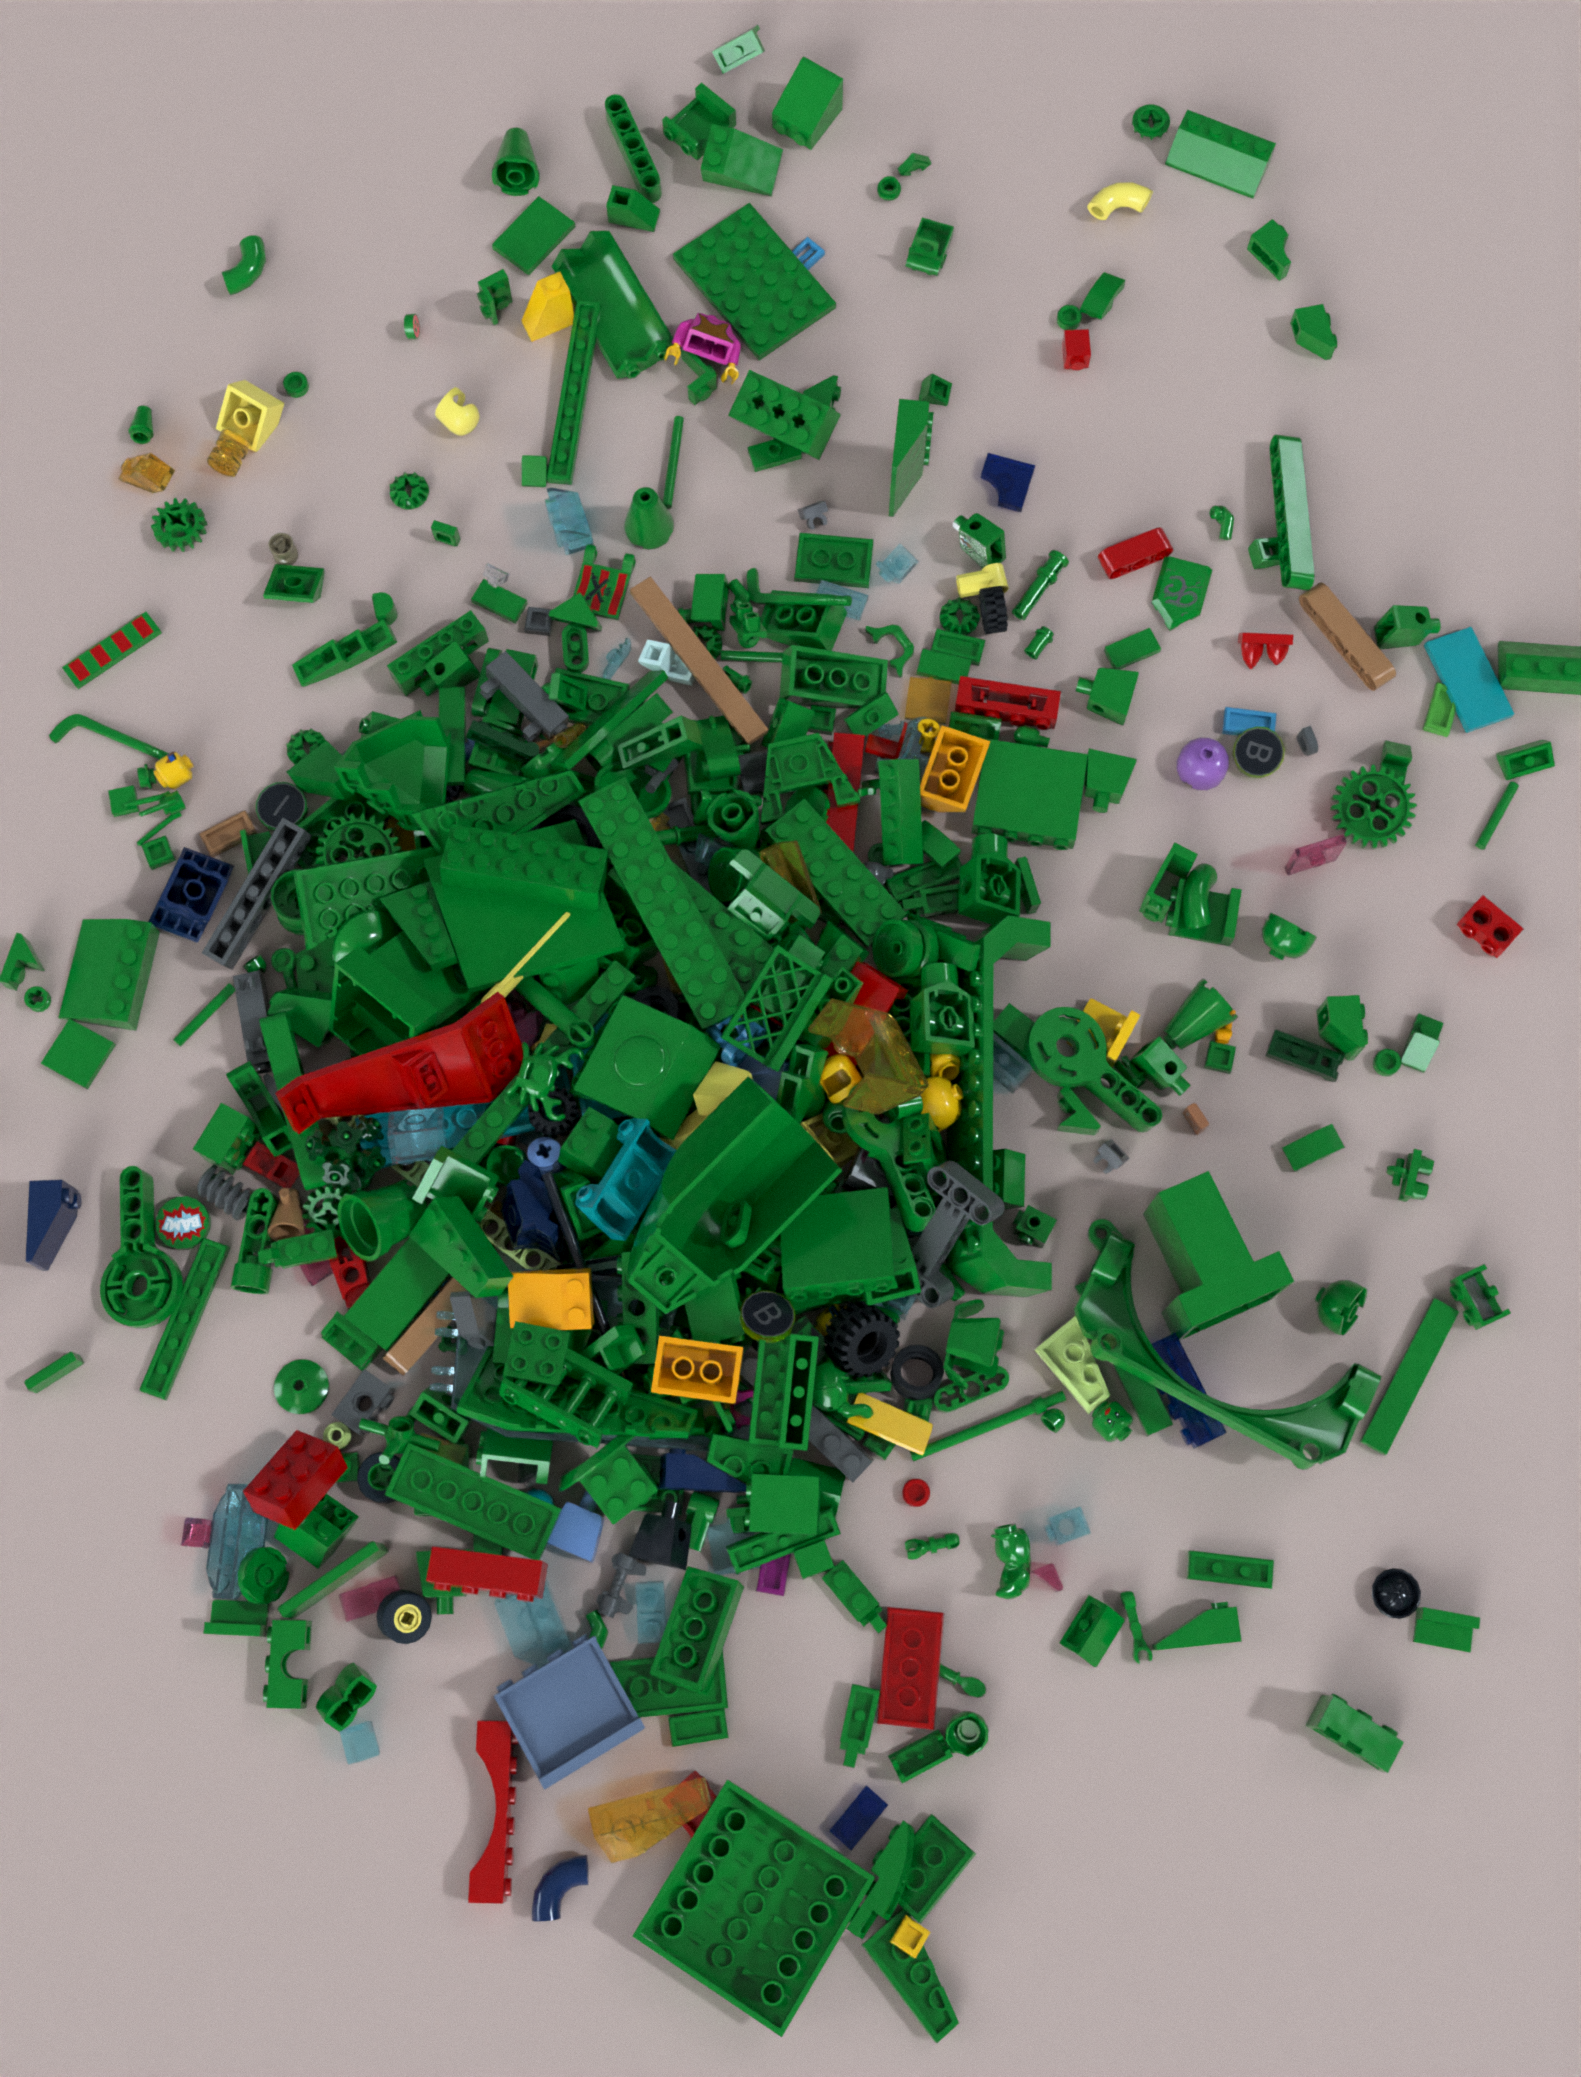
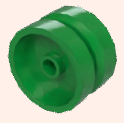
M890 919L882 923L873 938V959L878 970L885 976L921 978L920 969L925 965L937 963L939 958L940 945L938 935L934 928L926 921Z

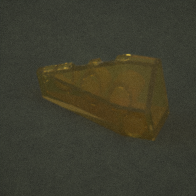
M701 1777L601 1803L588 1808V1813L595 1840L610 1862L614 1863L640 1856L672 1832L710 1808L711 1800L706 1779Z

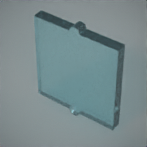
M728 1520L726 1524L710 1526L707 1531L714 1573L718 1575L735 1573L726 1546L755 1535L754 1532H749V1526L747 1533L734 1534L730 1520Z

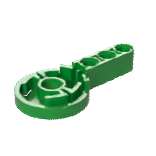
M1057 1007L1042 1014L1032 1024L1026 1037V1055L1031 1067L1040 1078L1058 1087H1072L1074 1089L1084 1086L1139 1132H1148L1160 1123L1162 1111L1159 1106L1107 1063V1047L1104 1033L1099 1024L1090 1015L1072 1007ZM1058 1040H1066L1072 1045L1073 1055L1071 1057H1066L1059 1053L1056 1046ZM1059 1065H1060V1068H1061V1069L1066 1070V1071H1070V1072H1065V1071L1060 1070V1069L1058 1068ZM1101 1078L1109 1082L1110 1088L1102 1085ZM1122 1095L1129 1099L1130 1105L1124 1104L1121 1098ZM1142 1112L1149 1115L1150 1123L1143 1119Z
M881 1078L862 1081L850 1091L843 1105L842 1120L844 1127L856 1144L869 1151V1157L880 1161L906 1227L914 1232L923 1231L935 1214V1205L918 1164H904L903 1118L893 1119L887 1106L889 1091ZM859 1098L862 1099L861 1104H860V1112H859V1103H860V1099H859ZM874 1113L885 1114L890 1119V1124L879 1122L875 1118Z
M128 1166L120 1174L121 1248L112 1255L113 1260L108 1264L103 1273L100 1284V1297L104 1309L111 1318L128 1327L141 1329L155 1326L172 1314L182 1295L183 1278L176 1261L167 1253L159 1250L155 1245L153 1177L136 1166ZM140 1176L139 1182L133 1185L135 1178ZM140 1202L139 1209L134 1212L135 1205ZM141 1228L139 1236L135 1238L136 1230ZM140 1277H145L147 1280L145 1292L135 1296L133 1294L135 1281Z

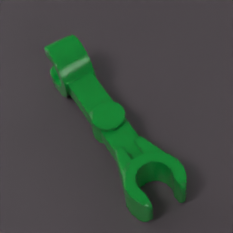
M1132 1591L1122 1592L1120 1596L1123 1607L1126 1609L1130 1624L1129 1629L1133 1636V1660L1140 1664L1138 1652L1145 1650L1148 1661H1151L1153 1655L1142 1636L1141 1624L1139 1623L1135 1608L1136 1600Z

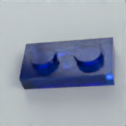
M866 1785L829 1831L852 1851L888 1804Z

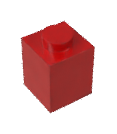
M1089 329L1064 330L1062 340L1064 369L1078 371L1089 367L1091 358Z

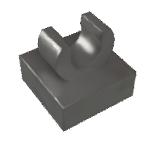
M819 501L798 509L800 519H807V526L810 530L815 529L813 520L816 517L821 520L822 525L827 524V518L822 514L828 511L825 501Z
M1110 1139L1097 1150L1100 1154L1094 1158V1162L1096 1164L1101 1159H1106L1108 1167L1103 1172L1107 1174L1114 1168L1118 1169L1123 1166L1130 1158Z

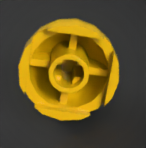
M932 1076L913 1085V1090H917L922 1098L923 1110L921 1114L930 1113L939 1132L958 1120L962 1112L961 1099L964 1098V1095L957 1084L953 1085L949 1080L940 1076Z

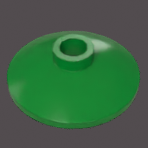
M306 1359L295 1360L285 1365L277 1374L274 1382V1394L277 1402L283 1409L293 1414H307L315 1411L324 1403L329 1391V1380L324 1369L317 1363ZM303 1381L304 1387L297 1391L295 1389L296 1382Z

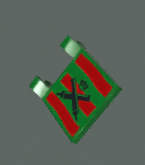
M588 544L585 548L583 563L573 596L581 593L595 615L619 620L631 574L636 564L633 554L626 553L621 570L594 564L598 554L596 546Z

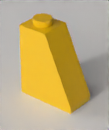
M561 272L540 279L536 283L521 320L531 342L573 324L574 311L571 294Z

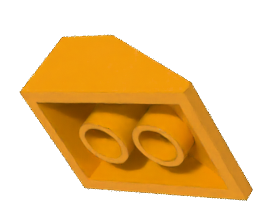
M591 1268L511 1272L514 1277L508 1284L510 1328H514L515 1321L557 1330L592 1328L594 1314Z

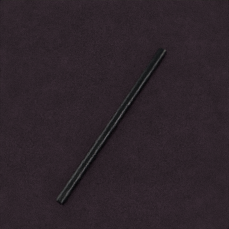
M550 1171L542 1174L541 1176L576 1269L588 1268L553 1173ZM592 1280L593 1314L602 1336L611 1328ZM626 1370L619 1374L624 1379H629Z

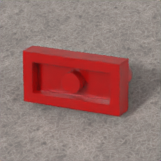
M1239 633L1238 644H1241L1242 656L1249 669H1253L1259 662L1264 645H1266L1270 660L1275 665H1279L1285 659L1289 646L1293 645L1294 635Z

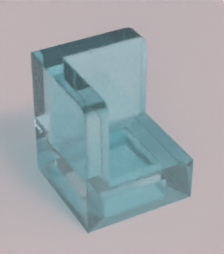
M372 1721L340 1731L348 1765L380 1755Z

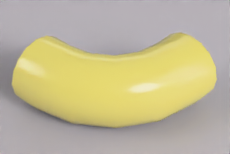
M1118 182L1101 189L1089 202L1087 208L1099 220H1106L1115 209L1120 207H1129L1142 213L1148 205L1153 191L1133 182Z

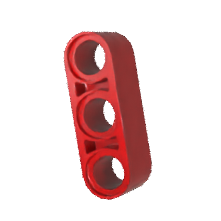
M1158 527L1104 549L1098 554V559L1108 579H1115L1163 560L1164 557L1172 554L1174 549L1163 528Z

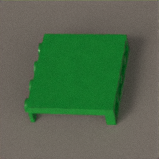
M986 739L990 741L981 768L971 834H976L977 836L988 833L998 834L1005 837L1010 843L1023 841L1036 847L1049 845L1057 850L1073 849L1077 835L1088 754Z
M888 1187L818 1195L780 1233L782 1281L787 1301L803 1302L809 1298L818 1297L830 1299L835 1295L843 1294L856 1296L863 1292H887L890 1289L898 1288L895 1277L890 1212L892 1202Z

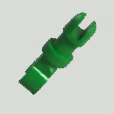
M956 1533L944 1534V1537L934 1539V1536L928 1537L926 1541L910 1539L905 1542V1550L908 1551V1559L914 1560L929 1551L933 1554L937 1553L938 1549H954L959 1546L960 1539Z

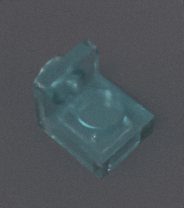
M912 729L902 744L898 759H919L920 775L928 764L929 758L919 753L922 747L919 744L922 733Z

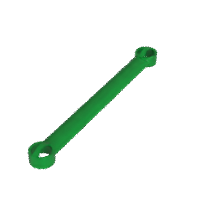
M532 976L523 978L514 989L565 1033L574 1047L586 1049L593 1045L596 1033L592 1024L576 1016ZM581 1027L590 1029L591 1035L589 1036ZM576 1030L585 1041L577 1042L573 1040L574 1031Z

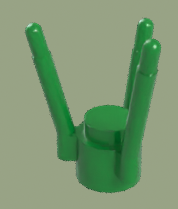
M177 790L172 793L167 791L160 795L124 803L125 807L159 801L158 805L139 812V816L143 817L161 809L165 815L171 814L137 842L138 846L148 841L173 820L182 816L180 812L185 810L186 807Z

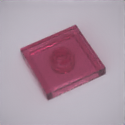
M1341 834L1295 849L1285 866L1287 875L1289 876L1336 861L1347 844L1345 836Z

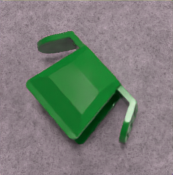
M980 1299L971 1300L955 1307L943 1366L946 1376L964 1390L969 1385L953 1370V1365L989 1377H995L999 1364V1358L996 1354L1002 1349L1004 1331L1000 1329L1001 1321L999 1318H966L983 1310L985 1305Z

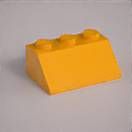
M941 725L920 783L921 807L936 812H966L990 741Z
M659 1336L651 1393L735 1404L744 1352L743 1347Z

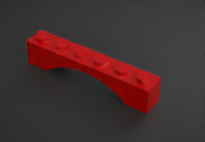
M477 1721L476 1752L485 1763L492 1780L495 1792L496 1813L488 1846L480 1860L469 1873L468 1903L503 1904L507 1901V1896L512 1895V1878H508V1866L513 1865L514 1848L509 1847L510 1835H514L515 1817H511V1805L516 1804L517 1789L512 1787V1775H517L518 1757H513L514 1745H518L519 1742L507 1721Z

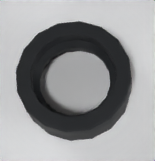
M910 1345L901 1349L895 1356L890 1371L891 1382L896 1392L904 1398L913 1401L925 1400L933 1396L939 1389L944 1374L943 1362L939 1355L931 1348L923 1345ZM910 1359L925 1361L933 1370L932 1380L925 1386L910 1385L901 1376L902 1365Z

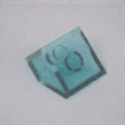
M444 1107L389 1112L387 1137L392 1164L409 1165L416 1161H432L441 1145L447 1148Z

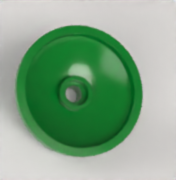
M621 760L614 761L605 765L597 773L594 782V792L626 777L648 819L663 813L671 799V787L667 778L660 783L654 793L646 791L645 787L653 776L644 771L645 765L624 770Z
M366 910L353 915L343 923L334 938L332 946L334 965L358 946L370 955L403 930L394 922L389 913L381 910Z

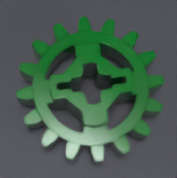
M174 498L173 504L170 505L165 501L164 509L159 507L156 509L159 516H152L155 524H152L151 528L156 540L160 541L164 548L169 546L171 551L174 552L177 547H180L181 551L185 552V546L189 545L193 549L195 548L194 541L202 542L199 535L207 533L204 526L208 524L202 509H199L195 502L189 504L188 500L184 498L182 503H179L177 498Z
M331 1183L325 1189L321 1186L315 1192H311L307 1197L309 1201H306L303 1205V1208L308 1211H305L302 1217L310 1220L306 1228L313 1227L315 1229L313 1233L332 1229L334 1239L339 1236L344 1239L338 1222V1204L340 1199L347 1194H351L352 1190H348L345 1193L340 1185L337 1189H334ZM324 1198L323 1205L316 1207L318 1201Z

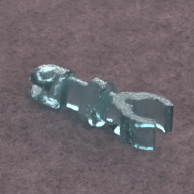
M918 717L908 722L905 736L910 732L918 734V723L923 719H927V717ZM900 721V724L881 725L878 729L879 736L891 738L892 735L901 734L905 721Z

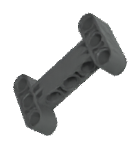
M946 1161L931 1168L928 1172L927 1181L929 1185L943 1199L914 1248L911 1249L921 1293L913 1294V1296L929 1308L938 1307L950 1300L954 1295L952 1282L939 1270L969 1219L978 1225H986L1001 1217L1004 1213L1002 1199L954 1161Z

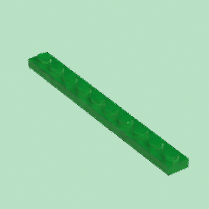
M614 960L571 1011L580 1019L590 1022L593 1028H595L609 1011L611 1005L635 981L636 976ZM557 1027L543 1043L544 1047L540 1054H543L548 1048L558 1045L559 1049L551 1055L555 1057L574 1046L571 1044L568 1036ZM581 1027L587 1034L591 1032L587 1027ZM576 1030L574 1031L573 1040L582 1042L584 1038ZM518 1074L453 1148V1152L478 1165L526 1109L528 1104H530V1097L527 1094L525 1103L520 1104V1087L511 1095L506 1094L507 1089L516 1080Z

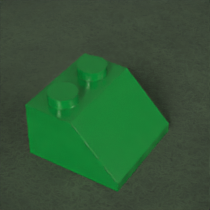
M599 957L539 974L540 984L563 1004L569 1005L577 999L583 998L601 977Z

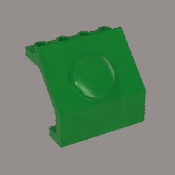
M622 995L609 1008V1015L604 1025L597 1031L596 1040L592 1048L585 1054L584 1063L580 1071L572 1079L569 1093L577 1098L596 1101L631 1118L647 1119L650 1122L653 1133L657 1137L674 1140L694 1100L693 1094L707 1075L721 1045L692 1025Z

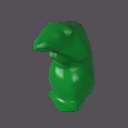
M1007 1524L994 1528L995 1533L991 1534V1537L996 1539V1555L1005 1564L999 1582L1000 1587L996 1590L995 1594L1000 1598L1014 1599L1022 1595V1592L1029 1587L1031 1570L1030 1541L1023 1529L1017 1528L1016 1524Z

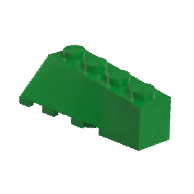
M919 759L878 761L883 865L923 864Z
M828 920L817 945L818 948L825 952L822 957L824 962L818 971L833 979L841 967L846 968L851 973L856 962H863L869 955V952Z

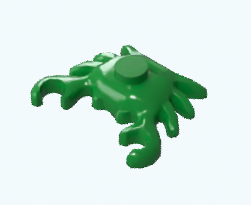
M523 1042L522 1064L516 1080L507 1089L506 1094L511 1095L520 1087V1104L525 1103L526 1095L528 1094L534 1111L539 1110L536 1102L539 1099L550 1120L562 1121L565 1119V1114L555 1115L552 1111V1108L555 1105H560L562 1101L548 1096L549 1092L555 1090L554 1082L560 1075L557 1066L561 1064L572 1069L573 1063L570 1062L569 1057L572 1054H577L580 1060H584L585 1054L581 1049L571 1047L558 1056H551L559 1049L558 1045H554L543 1054H540L544 1047V1044L541 1042L536 1046L533 1054L530 1055L528 1044Z

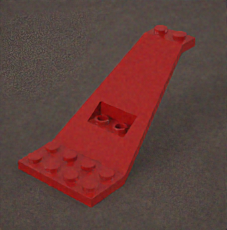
M496 992L451 1025L304 1074L292 1080L275 1094L292 1129L297 1134L303 1132L320 1118L488 1103L498 1097L518 1074L523 1059L522 1044L505 997Z

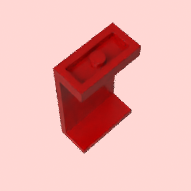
M857 961L851 973L863 982L862 987L842 1028L828 1047L822 1049L828 1051L829 1055L827 1058L836 1054L847 1056L857 1071L861 1072L863 1067L858 1063L895 999H904L909 990L869 964Z

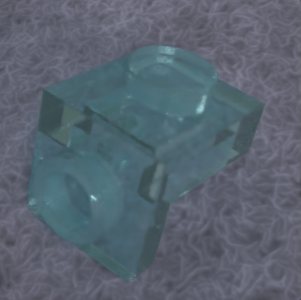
M899 544L883 562L878 561L876 566L880 569L879 575L889 583L892 580L900 584L919 561L902 544Z

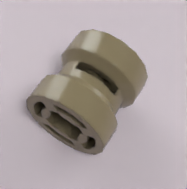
M277 533L270 538L268 546L275 562L281 565H293L298 559V551L292 537L286 533Z

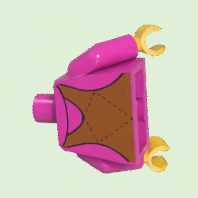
M697 313L695 319H688L679 324L672 340L673 346L667 348L664 360L666 361L669 355H673L676 358L674 365H677L681 355L680 348H682V350L718 363L728 364V367L721 375V381L724 383L727 375L732 378V385L739 376L735 366H738L741 345L732 333L731 325L717 319L714 315Z

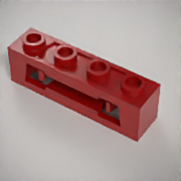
M960 676L954 712L1002 719L1003 722H1009L1013 726L1029 725L1035 726L1039 730L1055 729L1061 691ZM984 696L987 697V703L983 702ZM1028 703L1032 704L1030 709H1028Z

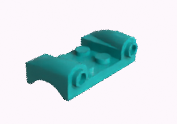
M627 1119L619 1125L617 1139L624 1145L599 1185H585L576 1194V1206L612 1240L626 1241L657 1190L671 1158L677 1151L653 1133L650 1122L647 1119Z

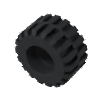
M857 1301L856 1305L853 1302L847 1304L846 1309L842 1307L838 1311L839 1314L836 1317H832L831 1325L826 1328L828 1335L824 1336V1342L827 1344L825 1350L833 1361L852 1376L855 1375L858 1378H862L863 1375L866 1378L871 1377L873 1372L878 1374L881 1372L882 1367H887L890 1364L889 1360L891 1357L894 1358L896 1355L895 1349L899 1347L900 1342L897 1339L900 1337V1331L897 1330L898 1326L893 1319L875 1305L868 1306L863 1301Z

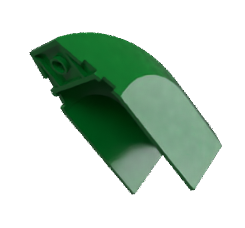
M748 1076L684 1140L671 1158L634 1240L629 1257L626 1280L663 1313H669L697 1297L696 1293L709 1286L712 1288L720 1284V1280L732 1273L736 1275L742 1272L842 1172L841 1168L778 1102ZM743 1199L752 1207L748 1237L743 1245L729 1248L720 1240L724 1213L733 1201Z

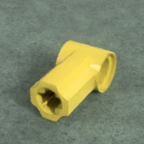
M1001 563L989 564L981 571L956 575L957 590L960 598L979 595V591L982 588L1001 586L1004 593L1009 589L1004 567Z

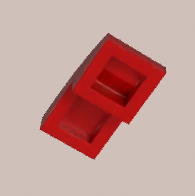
M256 1142L243 1163L245 1167L282 1188H291L300 1174L298 1165L281 1154L274 1157L269 1148L259 1142Z

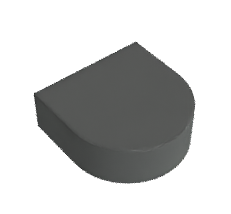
M1311 726L1302 728L1296 739L1305 755H1313L1318 752L1315 734Z

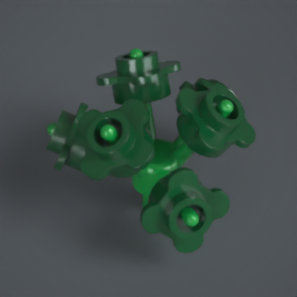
M362 1115L359 1117L361 1123L357 1125L356 1129L348 1126L347 1122H339L337 1124V1131L335 1135L330 1137V1140L328 1136L323 1135V1131L317 1129L314 1135L307 1137L305 1148L309 1153L310 1161H315L317 1156L325 1157L329 1150H336L339 1155L338 1159H332L323 1163L322 1168L325 1170V1174L322 1179L325 1183H340L341 1188L349 1186L350 1191L355 1189L360 1191L361 1187L366 1186L365 1180L371 1179L374 1173L385 1165L386 1158L381 1155V1148L379 1146L367 1148L362 1152L358 1151L355 1146L363 1138L368 1142H372L376 1138L379 1140L384 1139V1135L381 1132L382 1126L377 1119L373 1117L365 1118ZM354 1156L359 1157L358 1164L364 1170L356 1172L352 1160Z

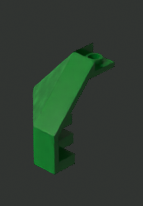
M421 710L352 742L334 768L346 790L352 794L354 791H357L368 799L366 802L368 805L383 815L387 812L398 819L399 822L397 824L405 830L422 831L411 813L445 804L451 731L443 730L438 717H423Z

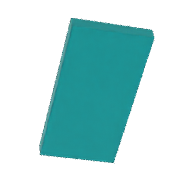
M1472 626L1427 641L1424 644V648L1441 683L1445 684L1448 689L1446 691L1451 703L1454 702L1457 716L1466 733L1513 717V709Z

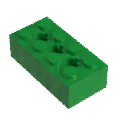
M749 370L728 416L741 424L820 460L841 414L823 403Z

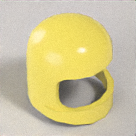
M455 387L438 404L435 416L452 433L463 436L475 429L479 422L480 414L474 404H468L463 407L465 394ZM456 395H458L457 404L453 401Z

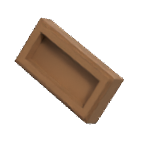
M244 810L199 835L210 856L215 857L242 843L240 830L245 829L249 836L258 834Z

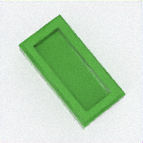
M1439 682L1435 684L1422 730L1448 737L1455 716L1456 706L1454 702L1451 703L1445 684Z

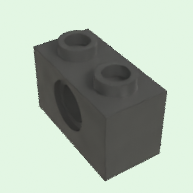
M364 1369L331 1415L361 1436L365 1433L369 1434V1431L359 1429L361 1419L365 1418L378 1422L376 1417L382 1409L385 1411L392 1404L395 1398L392 1395L395 1390ZM370 1397L372 1400L371 1408L367 1411H361L360 1402L362 1399Z

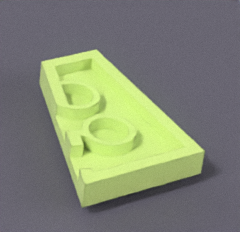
M1076 1316L1034 1350L1088 1414L1110 1396L1098 1364H1096L1091 1353L1088 1340L1083 1335Z

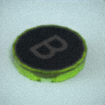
M1257 726L1247 729L1238 736L1233 745L1232 757L1241 773L1251 778H1263L1279 769L1284 760L1285 749L1281 738L1276 732L1266 727Z
M761 1290L750 1294L743 1301L740 1308V1325L744 1332L752 1339L757 1341L760 1339L767 1340L766 1343H774L783 1340L791 1333L795 1323V1309L791 1302L782 1294Z

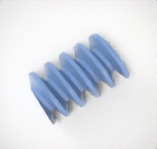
M541 1137L529 1145L527 1151L529 1162L538 1166L541 1174L550 1171L554 1174L566 1168V1166L558 1162L561 1146L556 1140L549 1137Z

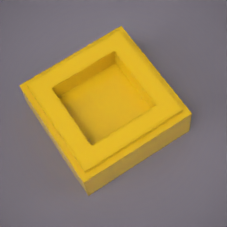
M904 1915L889 1942L911 1957L916 1958L931 1932L907 1915Z

